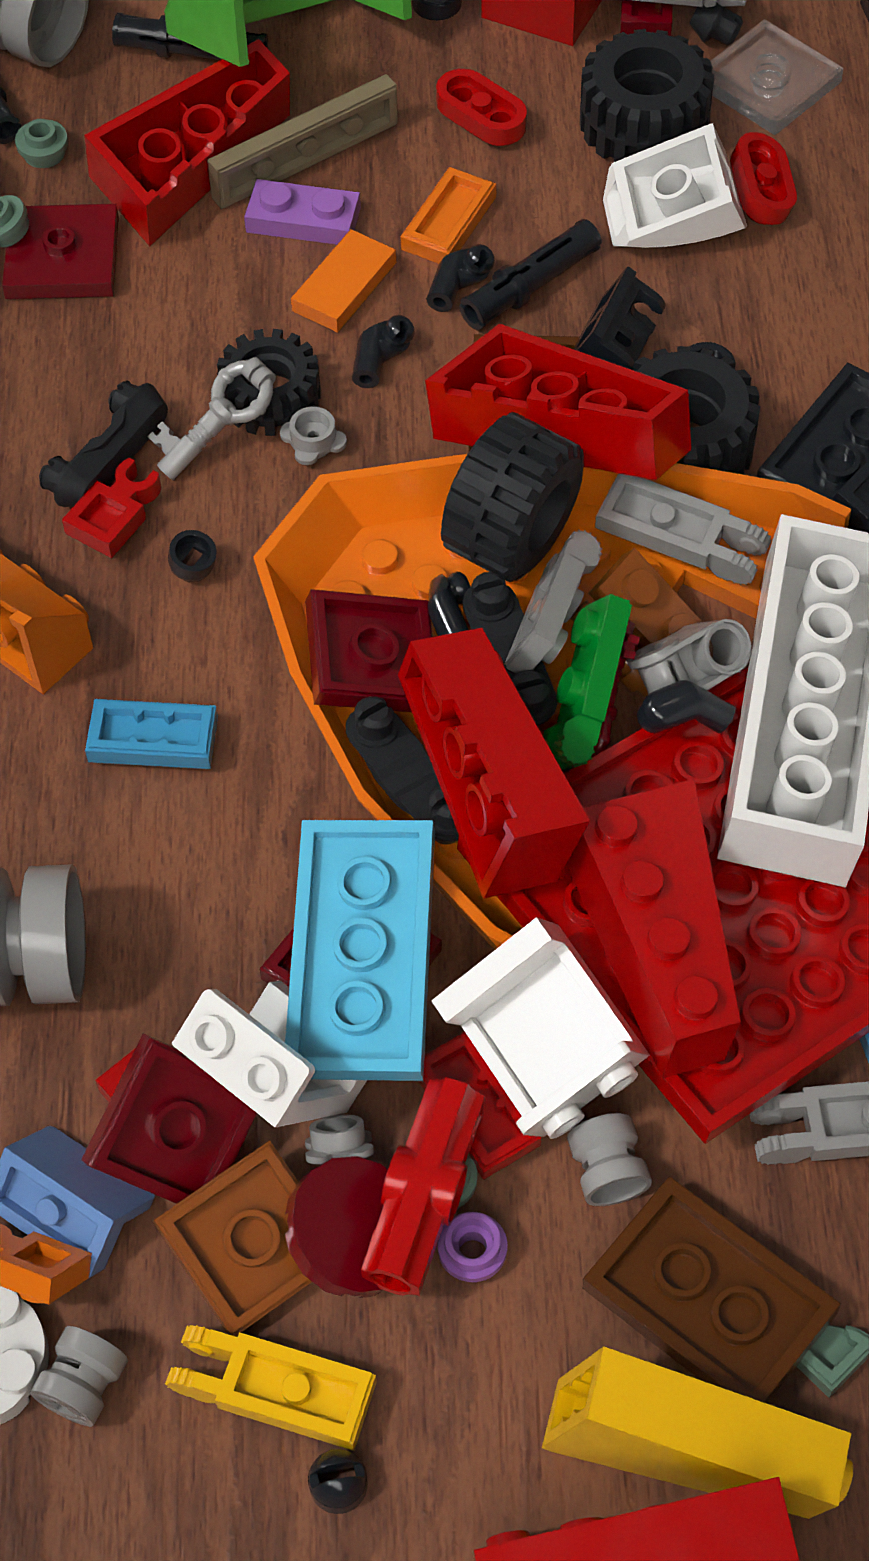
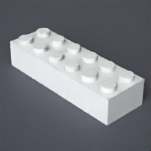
M781 514L765 564L717 859L846 887L864 848L869 811V533Z

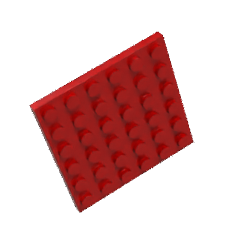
M748 667L707 690L735 706L734 717L722 733L719 734L694 719L669 730H663L660 733H650L641 728L595 755L591 760L587 761V764L575 767L564 773L582 807L691 779L695 780L741 1021L724 1061L661 1078L567 865H565L557 881L554 883L497 896L522 927H525L536 917L560 926L650 1054L638 1065L704 1144L869 1033V811L864 848L846 887L717 859ZM459 837L457 850L469 863L466 852Z

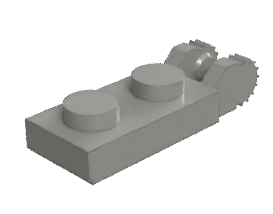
M619 473L596 515L595 528L699 568L706 570L708 567L717 577L727 581L731 580L740 585H747V583L752 582L758 570L756 569L757 565L749 557L718 545L721 538L731 548L741 552L745 551L754 556L765 554L772 541L768 531H765L763 527L761 528L757 524L752 525L749 521L730 515V510L645 478Z
M580 529L577 532L574 531L565 541L562 550L558 554L555 553L546 564L547 566L534 590L504 664L513 673L517 674L524 670H533L541 660L550 664L565 644L568 632L562 629V625L572 617L583 598L584 592L578 589L582 574L591 573L598 565L599 556L602 554L600 552L602 550L600 542L596 540L597 537L591 535L592 533H587L586 530L580 531Z
M869 1081L803 1087L802 1092L778 1094L749 1114L751 1122L760 1125L788 1124L802 1117L804 1118L806 1132L768 1136L757 1141V1144H755L756 1156L761 1164L796 1163L808 1157H811V1161L869 1156Z

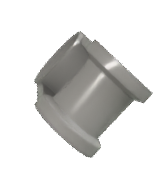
M721 619L693 623L683 626L664 639L637 650L635 659H627V663L630 669L638 670L648 694L681 680L691 681L705 690H709L735 673L740 672L747 665L751 656L752 644L744 626L735 620ZM710 640H711V642H712L713 649H714V650H713V657H711L710 651H709V641H710Z

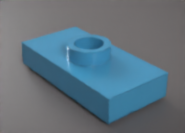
M94 699L85 748L87 760L93 763L211 769L218 722L217 708L215 705Z

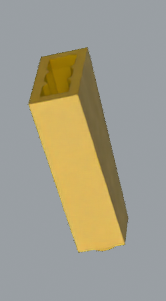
M604 1346L558 1379L542 1444V1449L708 1493L779 1477L788 1514L808 1519L838 1507L839 1503L846 1497L853 1477V1463L851 1459L847 1458L851 1433Z

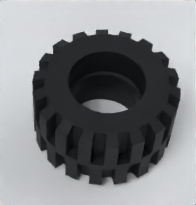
M646 29L634 30L633 34L628 35L622 32L613 35V41L603 40L596 45V52L588 54L585 59V67H582L580 130L584 132V140L588 146H596V154L604 159L612 157L614 162L708 125L710 123L714 74H712L713 66L710 59L703 58L704 51L697 45L689 46L688 39L680 35L672 37L668 35V31L657 30L656 33L646 32Z
M678 346L677 352L669 353L664 348L654 351L653 359L651 360L645 357L638 359L634 362L633 370L688 389L690 422L700 426L690 427L692 450L677 463L744 475V469L749 470L753 459L760 406L758 405L759 392L757 387L750 386L752 377L745 369L735 370L736 362L727 356L718 359L714 357V351L702 348L700 353L690 351V346Z
M510 412L507 416L503 415L476 441L454 478L442 517L441 540L444 541L443 546L489 572L498 573L508 582L521 579L545 557L571 514L583 476L584 452L581 446L515 412Z

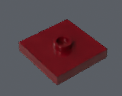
M117 204L26 206L29 228L21 240L6 247L2 281L5 299L114 296L119 223Z
M310 589L305 604L314 705L355 708L361 699L377 696L383 698L387 702V707H391L394 711L412 712L398 673L410 641L432 637L431 620L428 614V600Z
M143 1033L81 1161L91 1168L178 1204L233 1165L257 1113L177 1048Z

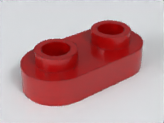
M471 69L448 71L437 81L436 102L440 113L482 141L491 145L505 146L517 142L524 136L526 132L527 109L524 102L509 91Z
M759 132L745 133L739 138L730 156L731 169L741 207L747 216L756 223L763 225L781 224L788 218L797 201V192L786 151L778 141L766 134Z

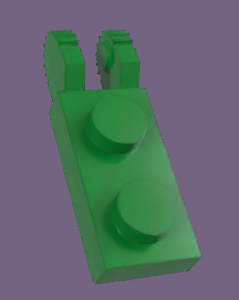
M612 594L582 608L572 627L571 641L576 646L571 666L564 671L557 688L556 699L558 703H561L556 724L544 730L543 734L562 771L572 769V765L575 768L587 764V761L592 759L591 756L595 753L593 747L597 746L602 722L605 721L632 608L629 600Z

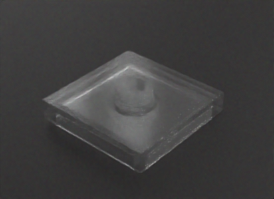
M764 19L710 61L713 66L712 74H714L712 96L773 135H776L840 84L844 68Z

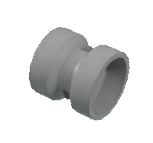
M614 1113L597 1116L578 1124L567 1134V1141L573 1159L582 1163V1167L585 1169L580 1184L585 1201L589 1205L610 1206L636 1198L651 1187L652 1179L646 1162L642 1158L635 1156L634 1147L638 1141V1135L633 1119L629 1115Z
M67 1326L55 1345L57 1354L55 1362L51 1369L40 1372L30 1390V1394L40 1404L54 1413L80 1425L92 1427L104 1407L101 1396L107 1384L119 1379L128 1362V1358L121 1350L103 1338L84 1329Z

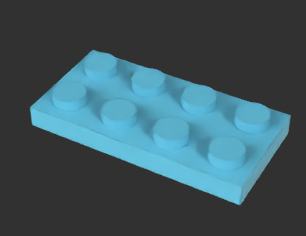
M302 820L285 1043L314 1065L315 1073L311 1079L423 1081L435 848L433 820Z

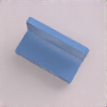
M47 1126L4 1148L0 1158V1216L27 1235L34 1231L92 1253L90 1278L105 1269L123 1224L150 1209L155 1195L87 1166L81 1161L86 1148L57 1128Z

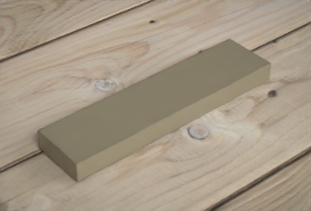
M385 74L207 159L212 199L221 209L226 208L250 196L256 179L279 182L398 124L397 84Z

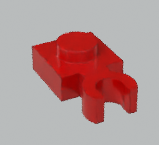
M131 458L125 459L116 468V481L111 487L96 481L63 517L62 523L65 534L112 559L146 520L144 504L155 500L161 492L162 486L159 473L153 470L145 480L133 482L138 475L135 460Z

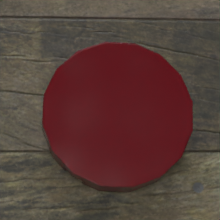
M358 1156L331 1158L307 1173L288 1198L285 1215L288 1213L287 1223L289 1230L285 1233L288 1251L302 1274L325 1292L338 1296H343L344 1294L351 1296L362 1295L359 1298L376 1296L383 1291L377 1285L362 1278L361 1274L364 1256L366 1257L372 1233L377 1226L384 1207L381 1205V1196L388 1169L380 1163Z

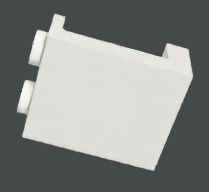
M537 917L431 1000L446 1023L461 1025L521 1114L522 1117L516 1122V1125L523 1135L541 1137L548 1135L550 1139H554L565 1134L584 1118L585 1115L581 1111L583 1106L600 1093L604 1098H607L626 1088L638 1076V1072L634 1067L650 1056L560 926Z
M282 981L269 982L250 1014L217 989H207L200 996L172 1042L175 1048L274 1127L348 1112L367 1080L311 1079L315 1073L314 1065L285 1043L289 987Z

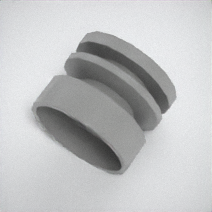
M0 0V49L8 50L11 55L38 66L52 67L58 64L73 49L83 30L89 0Z
M72 864L29 866L24 875L21 896L15 897L8 871L0 868V1006H10L15 995L18 976L21 975L24 976L29 997L34 1004L80 1002L85 979L86 942L83 897L76 867Z

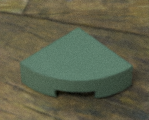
M829 1325L805 1354L797 1368L830 1398L869 1358V1334L852 1326L846 1325L843 1328Z

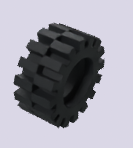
M263 329L254 330V340L249 341L245 334L236 338L237 348L230 344L226 346L223 350L224 358L218 359L217 369L219 372L236 361L257 357L275 376H281L289 380L284 385L273 388V396L269 406L266 408V412L246 423L248 433L256 435L259 426L265 427V436H275V427L290 422L291 417L298 410L306 407H319L318 399H321L318 359L317 355H313L312 346L308 342L301 345L300 336L291 333L287 340L283 338V330L273 329L272 337H264ZM242 374L236 376L234 381L228 384L225 390V398L233 403L236 410L249 407L250 403L257 399L259 390L249 385L251 382ZM234 423V425L237 426L238 428L243 424V423Z

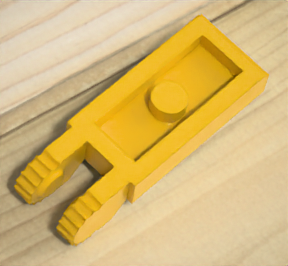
M198 1325L186 1327L181 1340L183 1346H186L198 1355L209 1356L220 1361H229L223 1379L189 1368L171 1367L165 1385L168 1386L167 1388L204 1403H216L218 1409L352 1451L355 1450L377 1383L376 1375L239 1332L238 1337L216 1330L199 1327Z

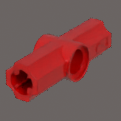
M447 1077L441 1080L429 1079L406 1145H399L392 1157L381 1196V1205L384 1207L377 1226L372 1233L366 1257L364 1256L361 1268L362 1278L377 1285L381 1290L400 1296H420L443 1226L449 1227L456 1215L467 1177L468 1167L465 1165L471 1145L474 1143V1136L483 1117L485 1096L476 1092L467 1083Z

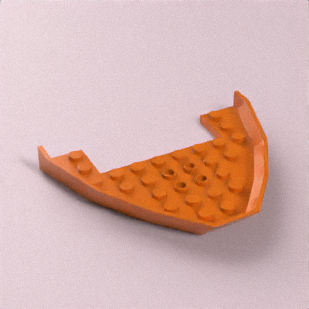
M467 454L319 475L253 556L289 673L356 798L375 820L414 819L410 814L396 806L374 779L363 757L350 743L346 735V721L349 715L355 711V708L314 705L305 601L310 589L428 600L430 583L440 574L447 577L456 571L466 575L470 586H472L473 580L479 574L489 572L446 549L443 546L444 541L441 540V524L446 499L454 478ZM680 463L674 464L657 480L647 479L730 510V515L749 521L752 525L757 524V526L763 527L765 531H768V535L771 536L770 540H773L781 514L848 528L852 510L799 484ZM584 467L582 482L574 507L551 549L521 579L505 582L515 593L525 615L534 590L547 566L546 564L555 553L558 554L562 550L569 536L574 531L577 532L580 529V531L586 530L587 533H592V536L597 537L596 540L600 542V547L602 548L600 552L602 554L599 556L600 560L595 569L589 574H582L578 589L583 591L584 595L579 606L585 601L589 603L595 601L588 593L623 554L635 548L676 593L684 584L756 619L765 564L771 543L765 554L754 556L745 551L741 552L731 548L721 538L718 545L749 557L757 565L756 569L758 570L752 582L747 583V585H740L731 580L727 581L717 577L708 567L706 570L599 530L595 528L596 515L618 473ZM458 604L460 611L463 615V618L467 624V627L469 630H471L466 615L464 613L463 604ZM571 619L562 625V629L568 632V637L561 651L550 664L543 661L556 694L564 671L571 666L576 646L571 641V631L574 624ZM431 621L432 637L438 636ZM635 645L634 651L636 652L638 650L637 645ZM561 703L557 704L555 714L547 722L537 726L542 736L544 730L557 723ZM394 711L426 750L412 712ZM435 841L433 886L486 942L496 950L523 927L497 896L483 899L471 865L457 850L458 841L445 845Z

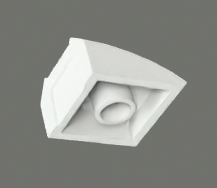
M713 123L618 160L609 167L603 203L613 246L640 248L676 246L721 237L747 227L731 165Z

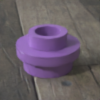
M479 1212L459 1214L454 1217L449 1227L444 1226L438 1241L440 1262L450 1275L465 1282L487 1280L502 1268L506 1260L507 1237L501 1225L486 1214ZM475 1240L482 1243L486 1250L480 1257L472 1259L465 1257L459 1249L465 1242Z

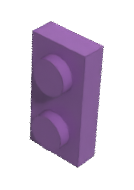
M256 179L244 216L246 233L337 245L350 229L355 230L361 209L360 192Z

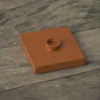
M270 1140L153 1221V1224L227 1334L235 1337L239 1335V1332L242 1333L312 1283L311 1280L302 1274L289 1253L285 1233L289 1230L287 1223L288 1213L285 1215L287 1201L299 1182Z

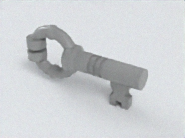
M257 357L236 361L221 369L211 388L210 409L198 421L199 423L195 424L194 428L188 431L187 435L185 434L182 439L173 436L174 432L162 421L157 426L161 432L158 435L151 432L147 436L156 446L162 447V451L165 454L157 464L158 468L173 481L202 451L201 449L207 446L206 444L211 441V438L215 437L226 425L232 426L234 423H247L263 415L273 396L275 374ZM242 374L259 390L257 399L250 403L249 407L236 410L233 403L225 398V390L227 385L231 384L236 376Z

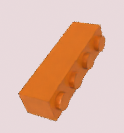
M0 549V663L44 695L93 649L87 624L89 616L76 599L67 594H64L62 597L46 586L41 576L27 564L16 565L5 557Z

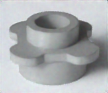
M306 407L298 410L291 417L290 422L283 424L280 429L281 440L291 444L295 450V460L302 465H312L316 463L317 459L326 456L329 452H341L347 444L346 435L335 429V420L332 414L320 407Z
M334 1115L318 1119L309 1126L310 1137L305 1140V1148L310 1150L305 1153L308 1163L321 1165L331 1158L351 1156L367 1158L374 1153L373 1145L369 1144L372 1141V1134L364 1129V1121L359 1116Z

